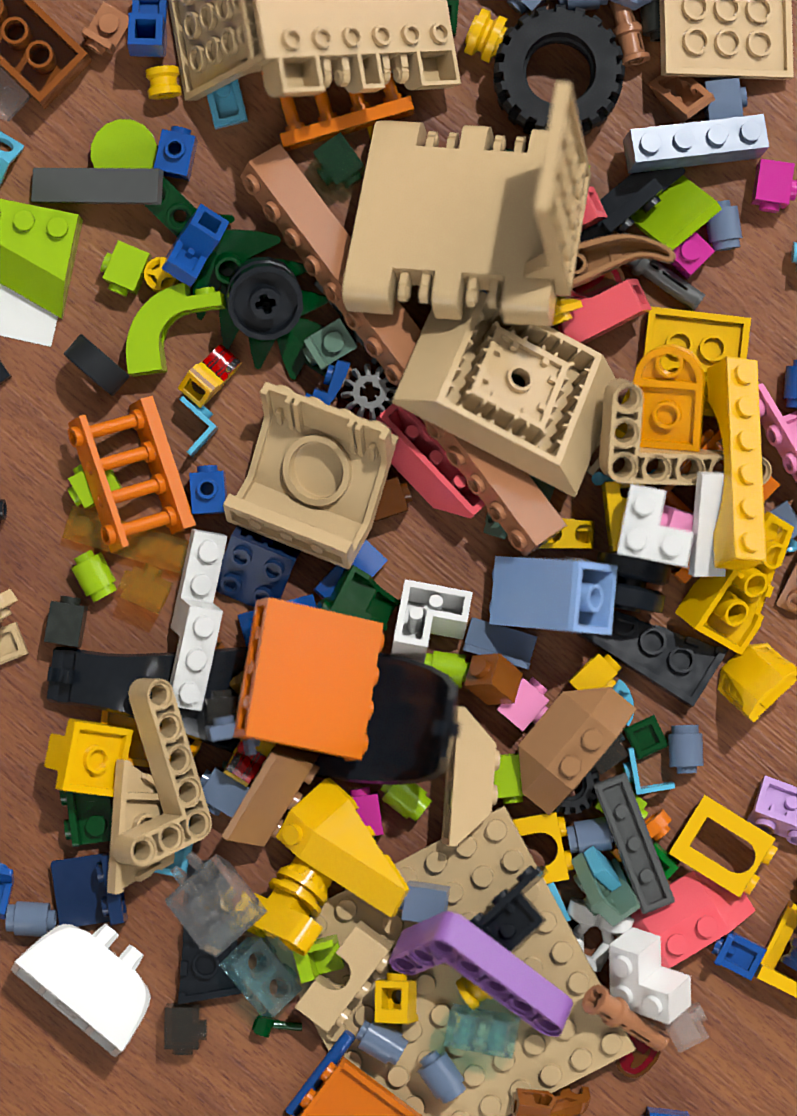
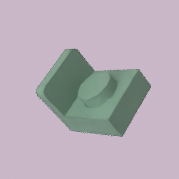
M340 317L304 340L306 347L302 350L312 366L318 364L322 370L356 349L358 345Z

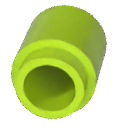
M91 549L74 558L77 565L72 567L71 570L86 597L90 595L93 603L117 590L114 584L116 579L101 552L95 555Z
M434 651L433 654L426 653L424 664L449 675L457 687L461 689L462 682L466 680L471 662H465L466 655Z
M383 784L380 788L385 793L381 800L405 819L410 817L415 822L432 802L426 796L428 792L418 784Z

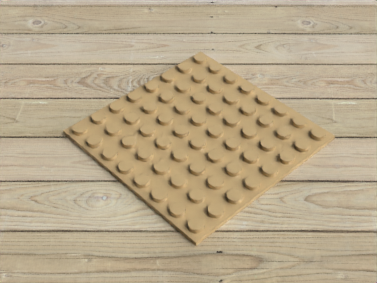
M505 805L493 811L457 846L445 845L441 843L440 839L394 864L406 884L411 880L450 886L447 911L457 913L468 921L480 912L485 915L494 907L491 901L503 890L507 889L510 892L519 884L516 878L531 865L534 868L538 867ZM544 877L525 893V896L547 921L517 947L512 954L572 999L573 1006L560 1036L551 1037L538 1032L494 998L492 1000H483L479 1008L472 1010L461 996L456 985V980L465 976L449 964H439L416 975H407V979L417 980L416 1014H418V1021L409 1024L385 1023L403 1033L402 1037L409 1041L396 1065L390 1062L385 1064L358 1048L361 1041L357 1039L354 1040L343 1056L422 1116H508L512 1114L511 1105L516 1088L553 1093L635 1051L636 1048L627 1032L620 1027H608L602 1022L601 1017L589 1015L583 1010L582 1001L585 993L592 986L601 985ZM347 889L328 898L324 906H319L322 912L318 917L309 915L310 918L323 928L317 939L337 934L340 946L360 920L393 944L388 952L390 956L401 932L408 927L420 923L402 920L403 910L398 909L394 917H389ZM267 936L301 999L315 980L301 983L293 951L289 950L281 942L280 938L275 937L271 939ZM344 960L345 966L343 969L321 975L330 982L340 984L350 979L351 972L348 963ZM389 963L381 974L374 970L367 980L372 986L360 1001L355 997L347 1006L352 1012L340 1028L334 1024L327 1033L314 1023L328 1051H330L345 1030L350 1031L356 1037L365 1020L372 1023L375 1018V980L387 979L388 972H397ZM398 990L396 992V999L401 1003V991ZM434 1050H437L439 1054L446 1051L464 1078L463 1084L466 1090L446 1104H443L440 1098L436 1099L417 1072L422 1067L419 1061Z

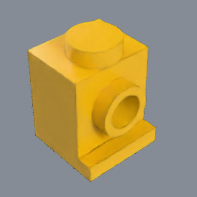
M596 653L568 682L575 690L612 688L616 684L613 678L618 674L617 672L621 669V666L608 653L604 657Z
M388 972L387 979L375 980V1023L409 1024L418 1021V1014H416L417 980H409L407 975L399 972ZM398 990L401 991V1003L396 999V992Z

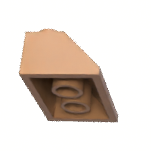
M276 744L221 837L228 841L262 847L266 845L270 837L277 840L276 836L284 822L282 817L286 810L290 811L303 797V794L298 792L303 782L310 785L320 768L314 764L320 753Z

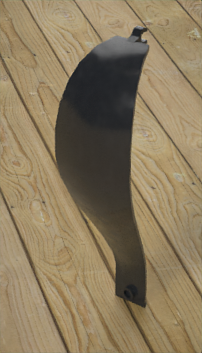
M56 647L53 649L52 663L48 670L47 700L52 703L101 709L135 719L128 694L131 684L140 678L163 679L170 683L176 652L113 654ZM248 647L215 649L202 710L179 708L187 737L234 753L241 739L227 738L209 741L207 740L205 726L214 725L213 718L233 715L234 721H236L240 696L229 683L235 676L245 670ZM380 652L377 661L379 678L377 684L373 687L371 701L374 703V710L366 730L368 747L365 754L362 755V760L344 761L343 757L320 753L314 763L320 767L315 775L316 777L355 783L399 785L435 780L447 771L453 737L459 738L461 723L455 722L458 696L457 685L449 675L432 666L409 658Z

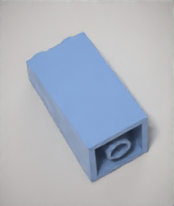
M495 556V565L492 571L493 588L492 599L489 605V624L612 635L617 565L576 560Z

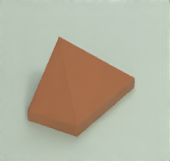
M659 75L649 82L651 90L675 124L686 122L715 100L714 95L692 77Z

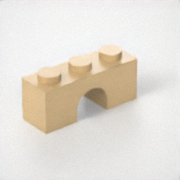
M360 920L336 951V954L348 963L351 972L350 979L347 982L337 984L330 982L321 974L318 975L295 1008L327 1033L334 1024L340 1028L352 1012L347 1008L352 999L355 997L360 1001L372 986L367 980L374 970L381 974L388 965L390 958L388 952L393 944Z

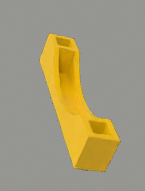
M727 356L707 368L708 402L715 413L720 427L724 452L723 494L718 520L713 533L714 568L746 571L766 561L757 360Z

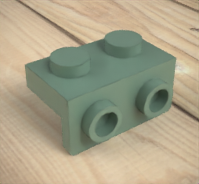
M582 852L571 860L576 871L573 878L579 888L585 892L587 897L583 899L584 903L594 916L600 914L614 927L640 908V904L621 862H618L616 858L611 860V863L621 882V886L613 892L609 891L593 877Z

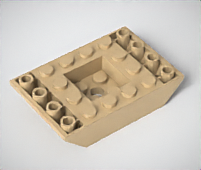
M479 291V300L476 307L467 306L465 297L461 320L436 318L431 307L391 402L575 497L601 433L605 387L610 381L616 379L603 354L552 327L505 323L502 315V301L499 300L498 308H488V294L484 291ZM511 374L520 375L525 381V387L515 385L511 379Z

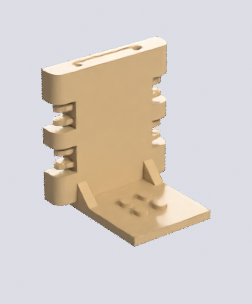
M168 0L185 101H197L246 74L262 71L264 86L270 97L317 95L325 91V87H329L331 84V71L333 72L335 83L340 87H345L349 93L377 92L385 88V84H388L391 72L395 82L404 84L408 90L448 89L461 84L447 0Z
M556 81L548 130L533 129L531 131L527 153H525L526 137L517 136L514 143V152L504 151L506 149L505 136L496 135L494 139L490 126L464 125L460 144L459 133L450 132L446 148L438 147V132L429 131L427 135L423 122L376 120L343 280L342 296L346 310L350 312L393 315L397 288L398 301L406 302L410 297L411 286L420 285L418 292L420 303H429L432 294V309L436 318L461 320L465 297L467 306L476 307L479 300V291L488 290V308H498L500 295L503 292L502 315L505 323L552 327L556 297H571L591 177L571 82Z

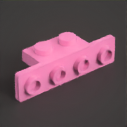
M758 384L760 422L766 430V437L769 443L776 447L782 457L785 470L792 474L797 483V411L782 416L764 384Z

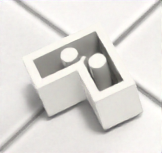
M631 484L617 553L619 555L688 568L694 532L660 526L667 492Z
M405 579L391 655L409 658L424 664L430 634L463 640L473 592Z
M631 927L630 930L624 932L609 944L610 995L623 998L628 1003L629 1009L633 1012L668 1025L691 1006V976L661 966V936Z

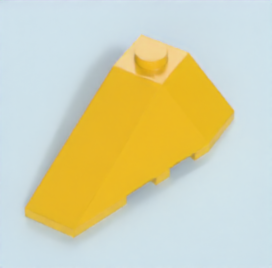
M769 511L764 514L766 561L746 571L726 569L725 576L700 577L675 611L678 616L694 629L740 655L743 654L761 627L764 618L761 611L765 599L772 595L774 587L771 585L775 570L783 563L795 528Z
M325 778L289 811L276 838L299 859L389 917H394L410 889L389 855L383 854L373 838L376 834L370 825L365 826L356 811L359 807L354 799L331 778Z

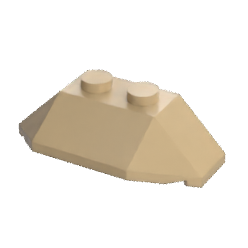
M457 706L455 722L461 723L459 738L453 737L445 780L441 843L448 846H457L492 813V805H496L498 799L497 785H494V772L498 771L500 766V752L496 750L494 740L470 712L462 706Z

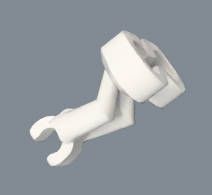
M571 898L567 912L574 921L579 923L572 931L583 952L584 934L589 928L597 926L602 931L603 942L592 956L586 955L594 972H600L609 958V944L614 941L613 935L621 936L624 932L630 930L634 919L628 916L613 927L600 914L594 916L586 907L583 899Z

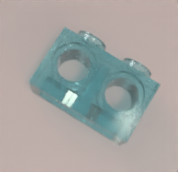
M247 937L219 966L260 1016L275 1017L302 988L296 981L298 977L294 970L287 964H282L275 956L277 953L275 947L267 939ZM252 953L255 954L257 964L253 970L248 965V960ZM275 979L278 988L272 996L269 986L271 981Z
M453 1004L449 1012L444 1046L513 1059L521 1018L516 1015L479 1008L472 1010L469 1006Z

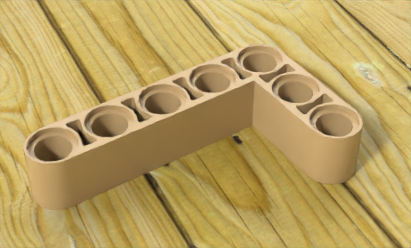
M622 378L610 381L605 387L599 465L601 471L615 482L628 484L696 485L697 472H713L716 462L724 461L723 450L701 449L699 452L640 447L643 393L641 389L634 383ZM624 388H629V399L624 404H619L617 401L618 393ZM626 422L627 433L622 438L616 439V427ZM619 457H624V468L617 473H613L612 465L614 461ZM762 457V479L764 485L771 477L772 468L769 461ZM657 458V469L653 473L647 474V463L651 459ZM686 459H690L691 469L686 474L681 475L679 470L681 463Z
M151 678L135 680L131 684L128 694L163 814L120 834L115 838L112 845V854L116 861L122 864L142 867L148 866L204 839L212 827L210 812L173 688L166 680Z

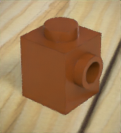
M500 653L473 655L464 686L486 705L515 703L523 673Z

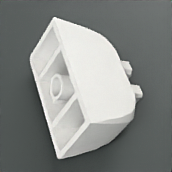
M71 924L59 925L26 950L14 962L11 971L107 1052L117 1057L132 1038L150 1004L149 989L138 973L135 972L143 958V954L129 944L123 953L117 957L108 948L119 935L107 924L101 926L93 935Z

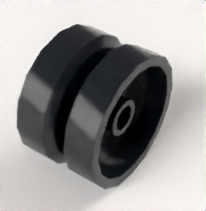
M254 257L241 263L229 278L226 287L228 312L234 325L246 336L258 340H274L289 333L299 322L303 311V294L294 271L284 262L271 257ZM267 294L269 299L267 301H260L259 296Z
M598 552L596 563L617 565L614 608L641 613V610L663 614L666 596L662 592L646 589L647 583L662 586L668 584L672 566L629 556Z

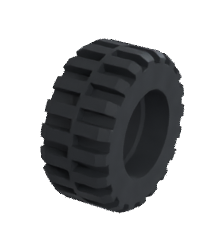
M555 5V9L547 10L546 6L537 8L534 14L529 16L526 13L518 19L514 27L510 26L504 34L502 43L499 44L493 69L494 92L498 96L497 102L501 110H505L508 114V120L514 126L516 124L521 126L523 132L529 136L533 129L548 130L553 104L536 96L530 89L526 77V68L531 56L543 46L550 44L567 45L578 50L588 61L591 74L590 83L584 94L575 100L583 136L589 134L594 127H599L606 120L609 113L613 111L618 101L625 76L621 46L616 45V36L610 28L606 30L602 26L603 20L596 15L592 18L585 15V9L576 7L575 11L567 10L566 5Z

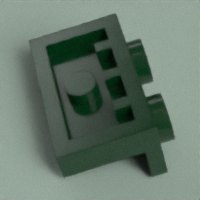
M59 789L62 806L67 805L69 819L64 820L66 840L72 839L73 847L111 841L112 797Z

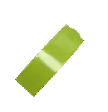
M185 283L168 287L151 297L134 317L126 341L128 374L136 377L167 372L164 343L170 327L178 319L188 314L225 309V295L220 291L215 292V287L195 289V295L191 296L190 287Z

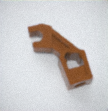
M570 1085L562 1088L560 1095L556 1097L549 1091L516 1088L511 1105L512 1116H574L583 1114L588 1109L591 1099L589 1087L581 1086L580 1093L576 1094L570 1090Z

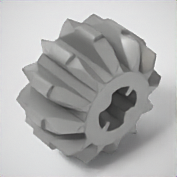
M365 364L364 376H361L359 371L354 368L351 372L357 381L344 380L343 384L353 389V391L342 392L341 398H354V401L350 402L345 408L352 411L358 406L359 410L356 416L363 418L365 411H369V419L371 421L376 420L375 410H379L380 413L386 410L383 406L384 403L389 406L393 404L391 402L392 399L387 397V395H394L397 387L386 388L390 381L387 377L383 380L381 379L384 372L382 366L377 368L375 375H371L370 364ZM371 384L374 390L380 391L379 397L374 396L375 401L368 402L366 396H360L361 390L366 391L365 385Z

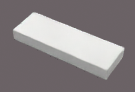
M697 472L692 528L694 538L689 564V575L694 577L725 576L726 569L714 568L713 533L722 501L724 472Z

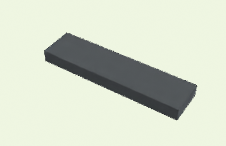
M33 168L31 202L46 204L162 205L163 170L159 168Z
M623 772L593 784L630 884L640 904L642 914L674 903L675 899L626 773Z

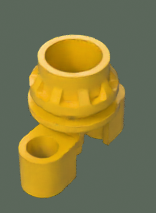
M295 856L289 865L278 870L276 873L277 878H271L268 885L273 891L269 898L250 892L234 915L233 920L248 932L263 939L265 936L271 939L278 937L289 950L306 956L323 930L309 915L314 917L320 915L322 910L319 906H324L327 902V889L333 880Z

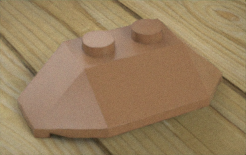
M611 687L561 692L518 744L522 793L550 815L576 788L605 753L637 709Z

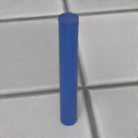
M348 1030L342 1033L285 1108L289 1115L297 1116L303 1107L299 1103L310 1088L315 1091L323 1082L319 1079L320 1075L331 1061L335 1065L338 1063L356 1039L353 1033Z

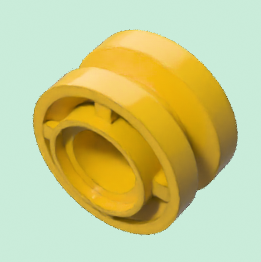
M482 8L479 15H475L464 41L466 44L464 53L472 56L479 51L481 52V60L490 63L492 57H496L499 44L502 43L504 34L507 32L508 28L505 26L508 18L500 15L495 20H492L491 11Z

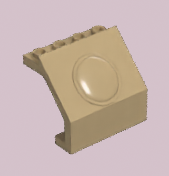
M265 382L260 391L264 413L263 423L247 477L237 495L229 493L223 503L226 521L349 570L372 529L399 436L391 434V429L379 421H368L356 416L348 409H337L326 405L316 397H305L297 394L287 386H276Z

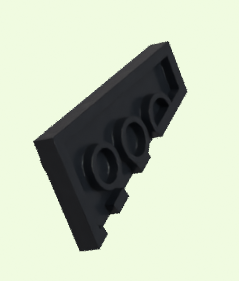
M615 610L613 612L612 635L577 632L578 636L606 654L608 653L612 658L690 708L694 707L728 652V649L719 646L715 647L701 642L699 639L669 631L667 628L656 624L652 625L640 621L638 618Z

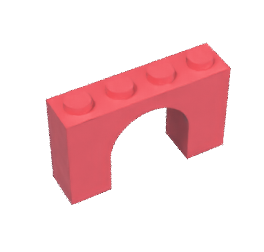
M589 186L582 231L608 217L592 186ZM627 279L594 297H585L572 290L571 297L569 298L581 300L583 307L571 312L572 319L560 323L558 330L570 338L586 344L652 310L638 279Z

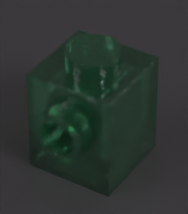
M341 132L313 151L314 159L320 165L316 172L326 186L332 183L337 190L343 186L349 189L362 180L361 173L365 171L364 164Z

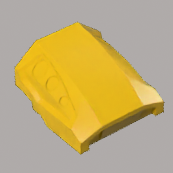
M768 643L749 644L742 655L737 653L721 668L718 690L744 716L755 722L769 706L797 681V667L783 658Z

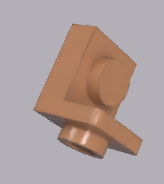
M103 1L88 28L84 27L81 31L83 38L87 40L85 46L99 55H103L104 51L113 56L128 32L129 16Z

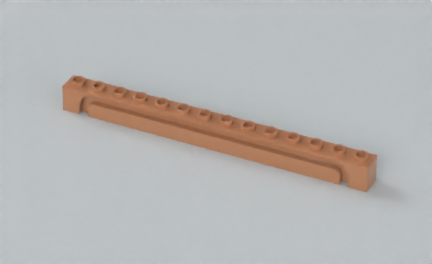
M281 144L248 161L240 176L246 191L255 196L261 204L267 219L276 224L283 234L285 243L296 251L302 259L306 271L317 279L323 287L327 299L335 303L344 315L347 326L356 331L364 342L368 354L377 359L383 367L387 379L398 387L421 330L397 298L395 299L393 315L347 311L343 302L342 288L352 240ZM421 418L428 434L439 442L445 450L449 462L460 470L467 480L469 489L481 498L487 506L490 517L502 526L508 534L511 545L519 550L524 557L554 538L566 526V523L528 473Z

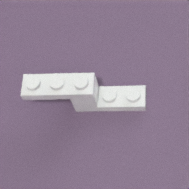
M197 529L191 530L170 627L180 636L170 679L178 708L202 710L223 611L213 602L227 542L225 534Z

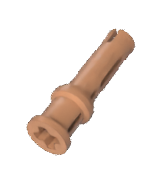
M609 0L616 26L613 29V33L623 52L622 64L625 67H631L650 60V54L645 52L641 37L642 25L636 21L633 10Z
M599 984L592 986L585 993L582 1007L586 1013L601 1017L602 1022L608 1027H620L654 1051L659 1052L665 1049L669 1042V1038L666 1037L669 1034L630 1010L628 1003L623 998L613 997L609 994L606 987Z

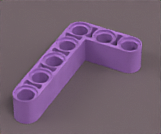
M449 911L442 912L401 932L389 958L390 966L397 972L410 976L416 975L446 962L538 1032L551 1037H558L562 1034L573 1006L572 999L463 916Z

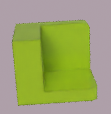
M337 934L316 939L306 956L293 952L301 983L313 981L320 974L344 968V959L336 954L340 947Z

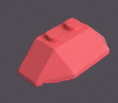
M393 403L376 418V421L383 423L387 428L391 429V434L399 436L391 464L433 508L471 519L485 506L481 498L469 489L467 480L460 470L449 462L446 452L439 442L428 434L426 426L419 416Z
M692 870L669 884L675 899L674 903L646 914H642L639 908L631 914V918L634 919L632 927L661 936V966L672 968L731 932L756 910L745 892L739 898L703 874Z

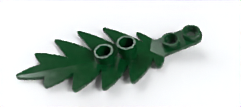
M163 177L162 205H144L176 237H178L197 209L165 177ZM177 210H183L187 217L184 221H177L174 219L173 214ZM218 214L228 220L229 224L235 221L233 215ZM226 229L220 242L211 252L197 279L192 284L193 295H195V289L215 287V292L220 287V292L225 295L226 308L219 309L223 346L226 349L230 348L239 331L228 312L226 287L229 278L241 263L280 243V236L253 230ZM277 259L292 269L296 277L307 272L303 263ZM302 290L303 311L301 316L328 302L327 297ZM267 294L259 296L260 301H267L269 299ZM207 311L196 313L197 319L202 320ZM300 318L299 322L289 333L277 338L282 360L291 379L297 378L304 363L324 377L326 376L328 366L322 370L318 364L312 366L302 350L306 347L304 340L325 326ZM249 337L251 355L256 369L262 367L276 339L258 340Z

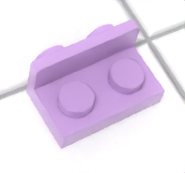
M765 775L761 780L753 810L749 814L747 821L767 834L779 835L786 838L791 844L797 845V787Z

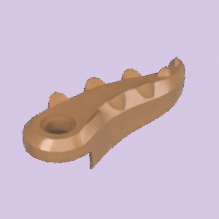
M632 234L607 235L580 242L572 289L634 260L653 259L664 263H673L676 260V254L672 249L660 242Z

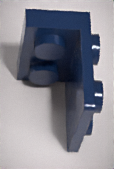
M237 525L222 559L216 592L252 607H255L257 600L267 597L281 600L292 569L301 551Z
M110 852L51 862L59 925L71 924L78 927L110 922L112 925L124 923L128 919L124 891L120 894L107 893Z

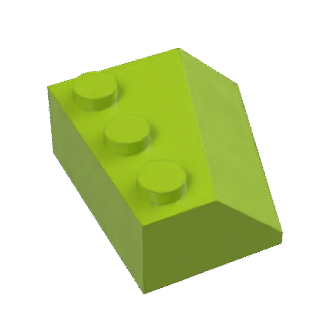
M0 199V284L63 319L83 222L79 214Z

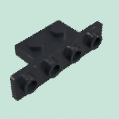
M681 167L630 174L600 199L608 217L581 231L580 242L612 235L614 232L618 234L624 233L635 223L632 217L641 210L646 214L661 201L658 196L683 176L685 169Z
M532 865L529 866L516 878L519 884L510 892L507 889L500 892L491 901L494 907L485 915L482 912L478 913L469 922L512 953L547 921L525 896V893L549 872L545 866H538L536 868Z

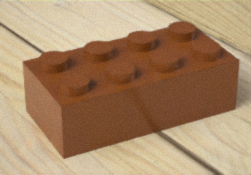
M0 0V67L40 106L46 109L92 60L88 53L33 0Z

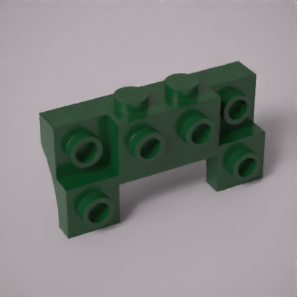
M352 565L349 570L344 569L332 595L320 600L315 608L383 623L382 631H386L388 628L386 624L395 606H399L401 601L382 589L369 574Z

